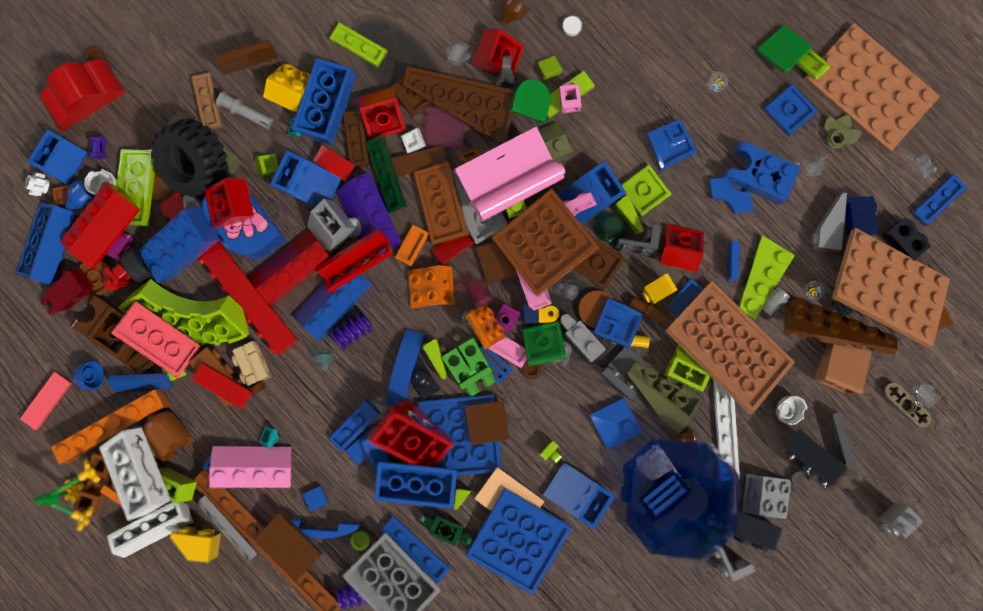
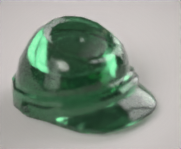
M603 213L598 216L594 223V231L600 240L616 245L619 239L626 240L630 233L628 224L617 213Z

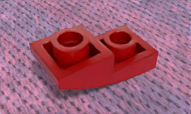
M323 144L313 160L344 181L348 179L355 166L354 163Z

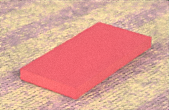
M136 301L111 333L176 378H179L201 347Z

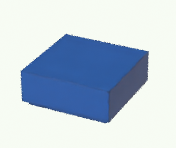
M322 486L302 494L310 512L329 504Z

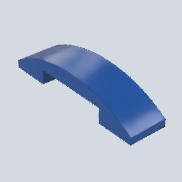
M406 330L393 368L386 399L387 404L399 405L402 400L408 399L412 375L418 354L421 352L425 334Z
M288 518L307 537L320 539L347 535L359 529L361 524L340 522L338 529L302 527L303 519Z

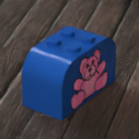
M231 174V175H230L229 177H227L226 179L236 178V177H235L233 174ZM249 192L254 216L244 222L213 229L222 237L220 241L227 249L229 248L232 252L234 251L246 259L260 260L287 239ZM205 196L203 201V212L207 219L210 221V224L212 225L209 208Z

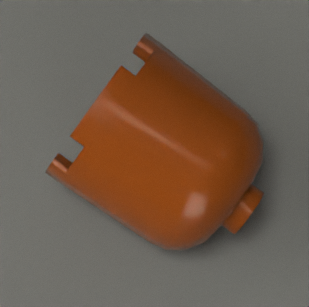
M171 412L152 413L147 417V422L142 429L148 445L162 461L175 456V451L179 447L185 448L193 440L191 433Z

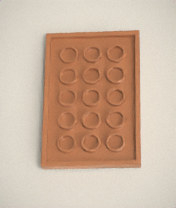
M855 23L822 58L830 65V69L816 81L809 75L804 78L807 83L844 115H849L851 121L888 153L898 145L940 97Z
M855 228L851 230L832 298L929 348L934 345L950 278L916 260L914 261L911 257Z
M713 281L698 294L665 330L748 414H752L795 363Z

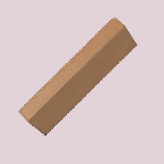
M211 73L191 76L203 126L207 125L211 130L223 128L219 107L216 106L217 98Z

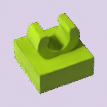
M553 440L539 454L545 461L550 456L556 463L562 458L555 451L559 446Z

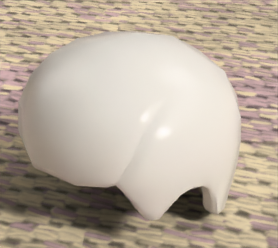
M101 169L98 172L90 171L84 179V186L95 197L99 189L106 182L117 187V180L112 173Z
M785 396L777 403V418L786 425H796L804 419L807 404L799 396Z

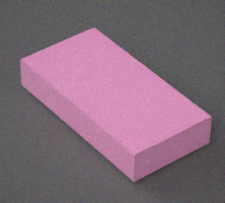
M507 337L488 348L522 368L527 360L525 348Z

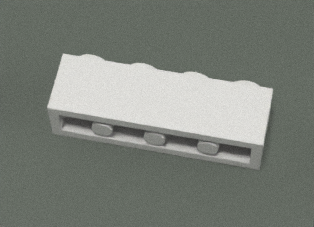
M172 502L108 535L107 538L111 552L114 555L125 558L178 529L193 523V519L187 504L183 502L175 504Z

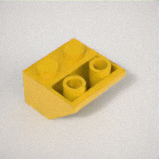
M283 63L267 78L263 97L297 113L310 74L298 70L290 64Z
M184 526V529L181 528L171 533V539L187 560L209 562L218 557L221 533H215V529L204 528L203 531H197L196 527Z

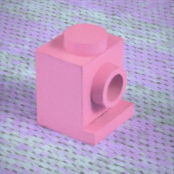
M573 82L564 83L559 87L561 113L579 112L582 107L579 84H574ZM571 96L573 100H566V97Z

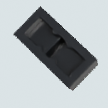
M907 217L898 220L882 234L894 249L911 257L914 261L931 247L928 238L916 229L915 223ZM899 228L904 230V236L899 233ZM912 242L917 245V250L912 248Z

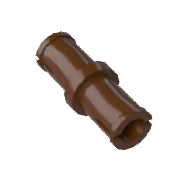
M635 296L629 305L630 308L644 314L643 317H649L661 325L664 324L668 317V314L653 307V304L650 303L649 305Z

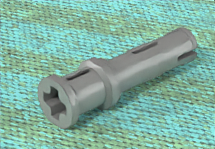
M222 91L216 100L217 107L221 106L229 110L231 114H239L266 129H269L272 125L273 118L244 105L241 99H235L227 95L225 91Z

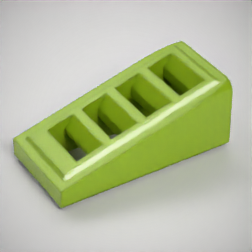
M627 194L616 203L614 208L636 235L639 236L644 229Z
M434 339L424 345L423 348L441 379L444 380L447 378L444 361L441 358L442 354L437 339Z

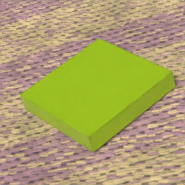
M647 165L621 184L626 191L625 196L628 194L635 211L640 217L672 195L650 165Z

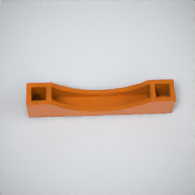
M153 390L52 446L51 449L59 465L68 464L85 455L112 436L146 420L152 413L156 412L158 414L171 406L162 390Z

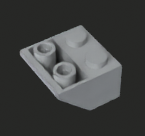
M323 199L310 212L307 224L309 230L329 255L357 230L337 203L328 199Z

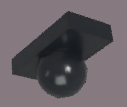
M419 357L411 380L423 400L440 391L423 360Z

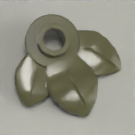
M849 115L843 116L837 121L829 116L824 123V129L827 133V144L833 149L854 144L860 138L862 132L851 129V117ZM833 137L838 138V143L833 141Z

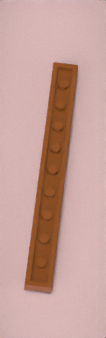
M204 469L194 479L197 482L195 488L203 496H206L219 512L318 611H339L341 609L338 599L308 569L295 582L253 541L265 526L227 488L209 487V471Z

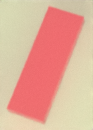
M54 372L20 420L34 430H38L72 382L58 372Z

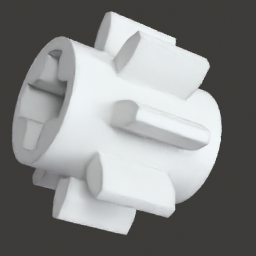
M36 172L33 173V176H27L25 189L30 190V195L41 196V193H47L49 180L44 179L45 174Z

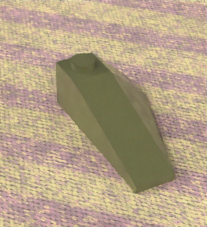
M637 361L627 373L662 421L678 434L692 421L704 400L690 388L674 384L673 379L669 377L664 379L658 376L655 370Z

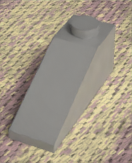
M842 193L836 197L815 230V233L812 234L811 243L814 244L813 250L828 252L842 250L847 193Z

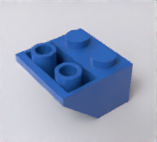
M47 129L27 162L69 185L88 152Z

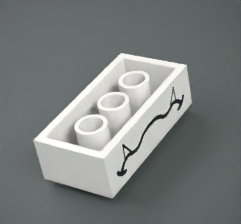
M142 428L122 431L99 447L127 520L145 516L170 501L168 491Z

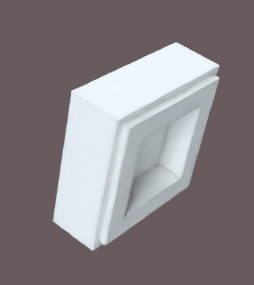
M419 128L401 136L406 151L409 154L426 146Z

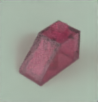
M476 279L467 284L468 288L465 290L475 309L493 302V297L483 280L478 282Z

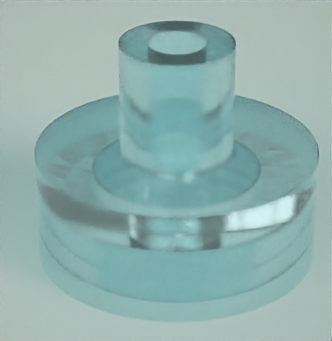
M315 354V362L321 363V370H328V363L334 362V354Z

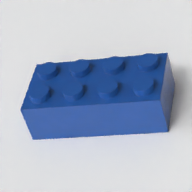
M200 206L183 209L138 252L156 282L161 283L176 278L220 238Z

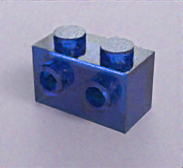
M874 196L851 197L847 199L845 212L848 238L851 230L855 228L870 236L876 235L879 230V223L875 215L877 203L874 201Z

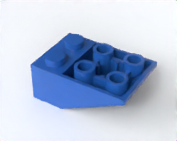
M286 151L270 185L275 190L315 208L323 199L332 200L342 179L316 164Z
M604 161L557 196L563 202L574 200L582 193L591 192L597 205L575 215V218L582 225L622 199L626 191Z
M565 462L543 494L592 529H595L615 497L614 494Z

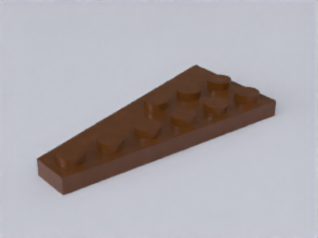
M407 66L403 87L501 145L507 142L513 112L509 110L515 90Z
M789 295L790 297L786 303L783 335L790 336L793 333L798 334L799 338L806 339L809 336L814 337L819 342L842 346L853 344L858 349H862L864 346L869 347L874 352L894 355L898 350L897 338L892 334L881 332L872 326L864 325L854 319L842 317L837 312L829 311L819 305L804 301L802 298Z

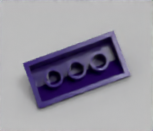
M369 172L350 180L337 191L348 217H355L361 223V233L357 236L359 240L379 228L390 239L392 249L402 244ZM385 248L382 249L379 254L386 251Z

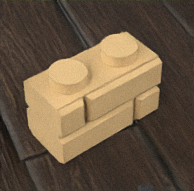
M252 341L232 351L234 354L232 360L235 366H239L242 372L239 376L243 384L247 383V386H253L272 377L257 342Z

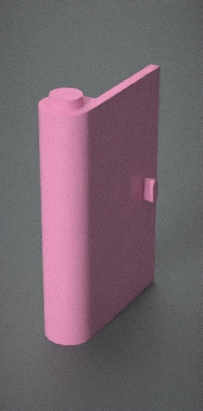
M537 126L454 169L482 222L562 180L565 174L563 165L553 161Z

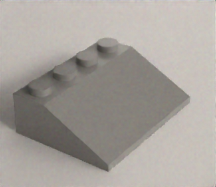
M386 533L342 576L375 611H422L441 591Z

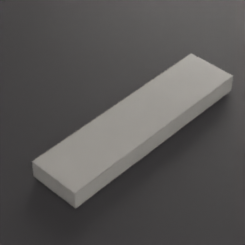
M206 496L202 497L198 502L199 508L241 555L250 562L257 553Z

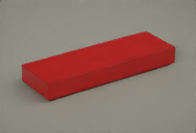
M201 363L191 379L240 409H244L253 394L250 390L204 363Z

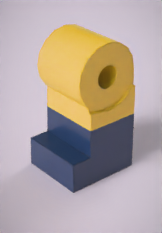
M523 304V324L552 323L559 317V310L555 306L550 305L533 310L529 307V304Z

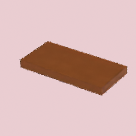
M447 161L413 172L432 245L469 235L451 162Z

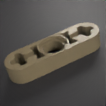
M887 383L883 386V396L914 426L926 427L931 423L930 413L899 384ZM889 388H895L894 393L896 395H889L891 392ZM905 399L911 402V408L907 411L902 407V402ZM915 411L918 415H924V422H918L919 417L911 413Z

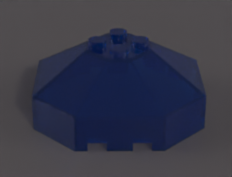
M651 439L623 465L624 484L621 486V501L627 503L626 523L651 554L700 561L707 560L737 534L740 475L714 445L709 443ZM674 475L687 492L656 516L643 499ZM673 482L671 485H669L655 498H653L650 501V503L655 501L659 496H661L664 492L671 488L675 483ZM677 488L676 490H674L665 499L658 503L654 508H659L663 503H665L668 499L675 495L680 489Z

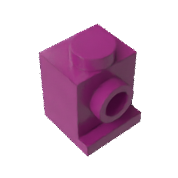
M123 232L106 254L121 262V256L133 248V237Z
M503 304L495 320L503 328L504 334L505 332L507 334L511 332L521 313ZM508 317L509 323L504 324L502 318Z

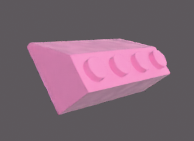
M212 446L209 487L290 488L292 447H271L269 449L265 446Z

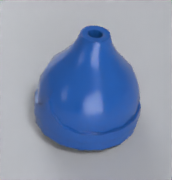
M76 180L69 187L65 207L70 211L86 209L87 205L94 199V196L86 190L82 181Z
M86 361L78 365L74 370L72 380L77 387L83 390H96L103 384L104 371L99 363Z

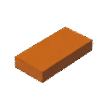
M412 224L394 258L412 267L429 233Z

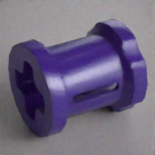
M89 138L91 142L89 157L93 159H106L105 143H107V138Z

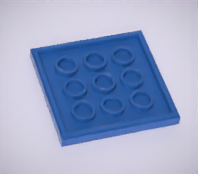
M494 394L418 402V407L430 418L433 424L450 437L454 444L435 467L457 469V476L491 473L497 466L502 469L499 441L471 445L465 409L466 406L495 402Z
M504 488L465 556L533 595L573 527L509 489Z

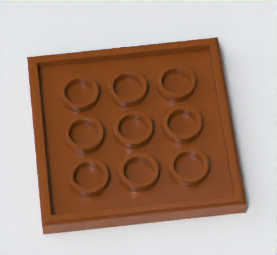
M550 189L491 237L537 297L600 248L553 189Z

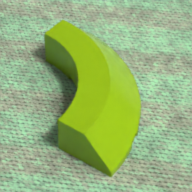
M150 279L138 287L118 307L121 312L126 314L136 301L202 346L205 343L220 345L222 342L232 343L249 335L243 308L229 295L214 301L189 300L170 293Z

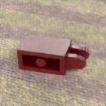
M69 269L65 271L60 280L53 282L49 286L50 289L44 293L46 296L41 300L43 306L50 303L53 305L47 311L49 315L70 310L94 288L82 269Z

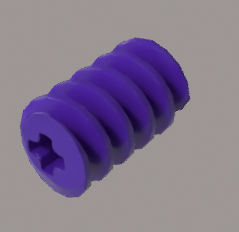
M362 310V317L355 314V321L348 318L349 325L342 322L343 329L336 326L335 334L329 330L334 341L344 350L347 349L346 343L353 345L352 338L359 341V334L363 337L366 336L365 330L369 333L373 332L372 325Z
M342 584L341 591L337 587L338 602L342 610L347 608V604L350 608H354L355 603L357 606H361L362 601L366 605L368 604L351 585L347 589L346 585Z

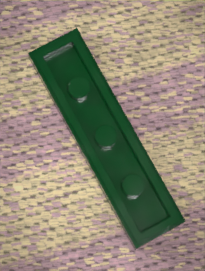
M380 135L366 142V146L388 213H394L407 207L385 138Z

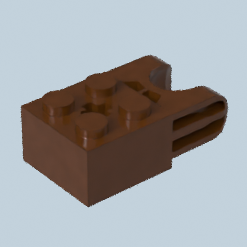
M91 294L88 302L95 308V317L88 323L73 319L69 324L70 327L116 359L126 363L135 349L111 334L124 317V314L101 298Z

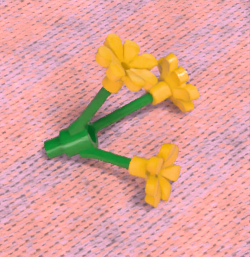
M87 459L83 461L84 471L79 473L78 477L73 480H66L63 486L50 493H43L42 496L34 497L36 505H49L70 514V517L77 520L78 525L76 529L78 531H81L84 525L89 523L90 519L88 517L92 514L94 507H89L81 513L59 505L58 500L59 497L65 496L64 499L66 501L75 503L79 491L86 487L84 483L79 484L80 481L82 482L89 478L94 483L99 482L100 478L96 475L94 468L90 467Z

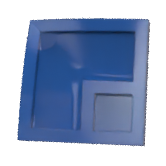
M681 119L646 134L660 172L697 153Z
M608 298L594 335L630 349L643 314Z
M625 398L590 415L608 450L642 433Z

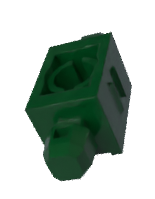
M423 514L420 523L427 528L428 526L431 527L428 534L453 546H456L458 540L463 545H470L473 537L466 532L462 533L463 525L440 514H437L435 519H432L433 516ZM439 521H442L440 527H442L443 525H449L453 533L454 527L457 528V531L453 539L450 538L453 535V533L445 535L442 533L440 527L438 529V532L435 531L439 524Z

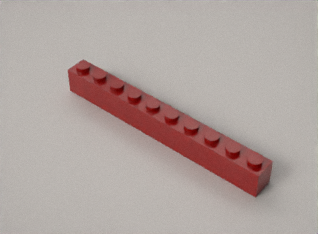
M176 192L160 205L163 210L161 214L168 222L184 209L183 195L179 192ZM219 240L198 258L202 265L206 264L208 266L210 276L214 280L218 279L220 281L222 291L226 295L230 294L233 300L243 308L246 321L250 325L252 323L257 328L255 332L261 339H266L269 343L267 347L273 354L282 355L299 341L274 308L267 304L250 278Z

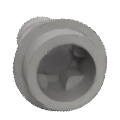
M777 287L776 290L773 289L762 309L771 316L788 302L787 300L790 296Z

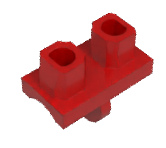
M118 264L115 268L107 267L103 271L105 274H108L104 280V286L107 290L116 291L121 286L131 287L134 284V281L125 271L122 264Z

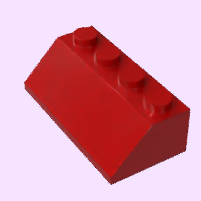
M106 182L99 189L94 199L87 205L83 213L75 220L68 232L63 235L60 242L70 254L94 270L139 213L140 209L124 190Z
M308 229L251 273L249 277L267 304L273 306L317 271V266L330 259L331 256Z

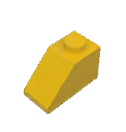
M667 273L642 288V296L647 303L655 304L677 291V288Z

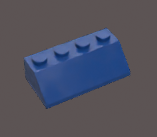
M316 58L292 126L293 131L315 141L333 146L357 77L352 68Z
M39 203L16 275L49 285L56 280L57 268L64 256V246L60 241L74 224L76 212L51 204Z
M360 274L330 293L327 291L325 280L295 312L293 317L314 338L322 341L329 333V330L331 331L373 285Z
M378 461L374 501L453 509L457 469Z

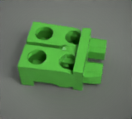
M474 337L441 357L460 384L462 390L465 388L471 397L480 392L475 383L477 380L482 379L486 387L496 382L492 374L493 369Z

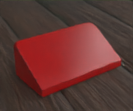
M467 235L443 242L433 249L432 252L441 265L444 266L472 246L473 242Z

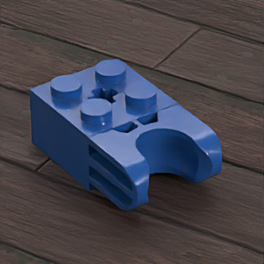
M738 142L735 151L745 159L746 169H727L723 174L724 179L777 205L786 202L801 167L747 142Z

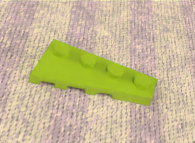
M763 235L760 236L759 245L753 258L754 261L738 306L753 320L760 313L771 292L795 256Z

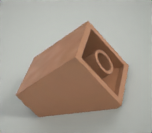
M827 343L813 380L848 395H862L872 351L867 350L864 346L862 349L855 348L853 344L842 346Z

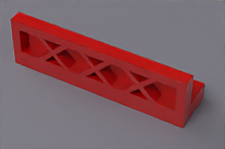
M378 228L317 266V272L326 279L327 291L330 293L393 255L390 239ZM385 248L386 251L379 254L380 251Z

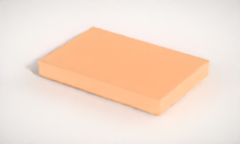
M498 466L474 497L475 500L489 510H492L504 488L509 489L538 507H541L545 502L541 497Z

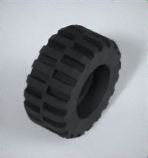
M180 119L155 134L151 144V159L154 160L153 166L157 169L158 176L164 180L167 186L172 187L171 190L177 193L180 192L184 196L196 197L205 193V190L222 181L225 177L228 162H226V152L223 151L224 146L217 139L216 133H212L211 128L207 125L203 126L202 122L194 121L193 119ZM185 151L191 157L193 164L187 158Z

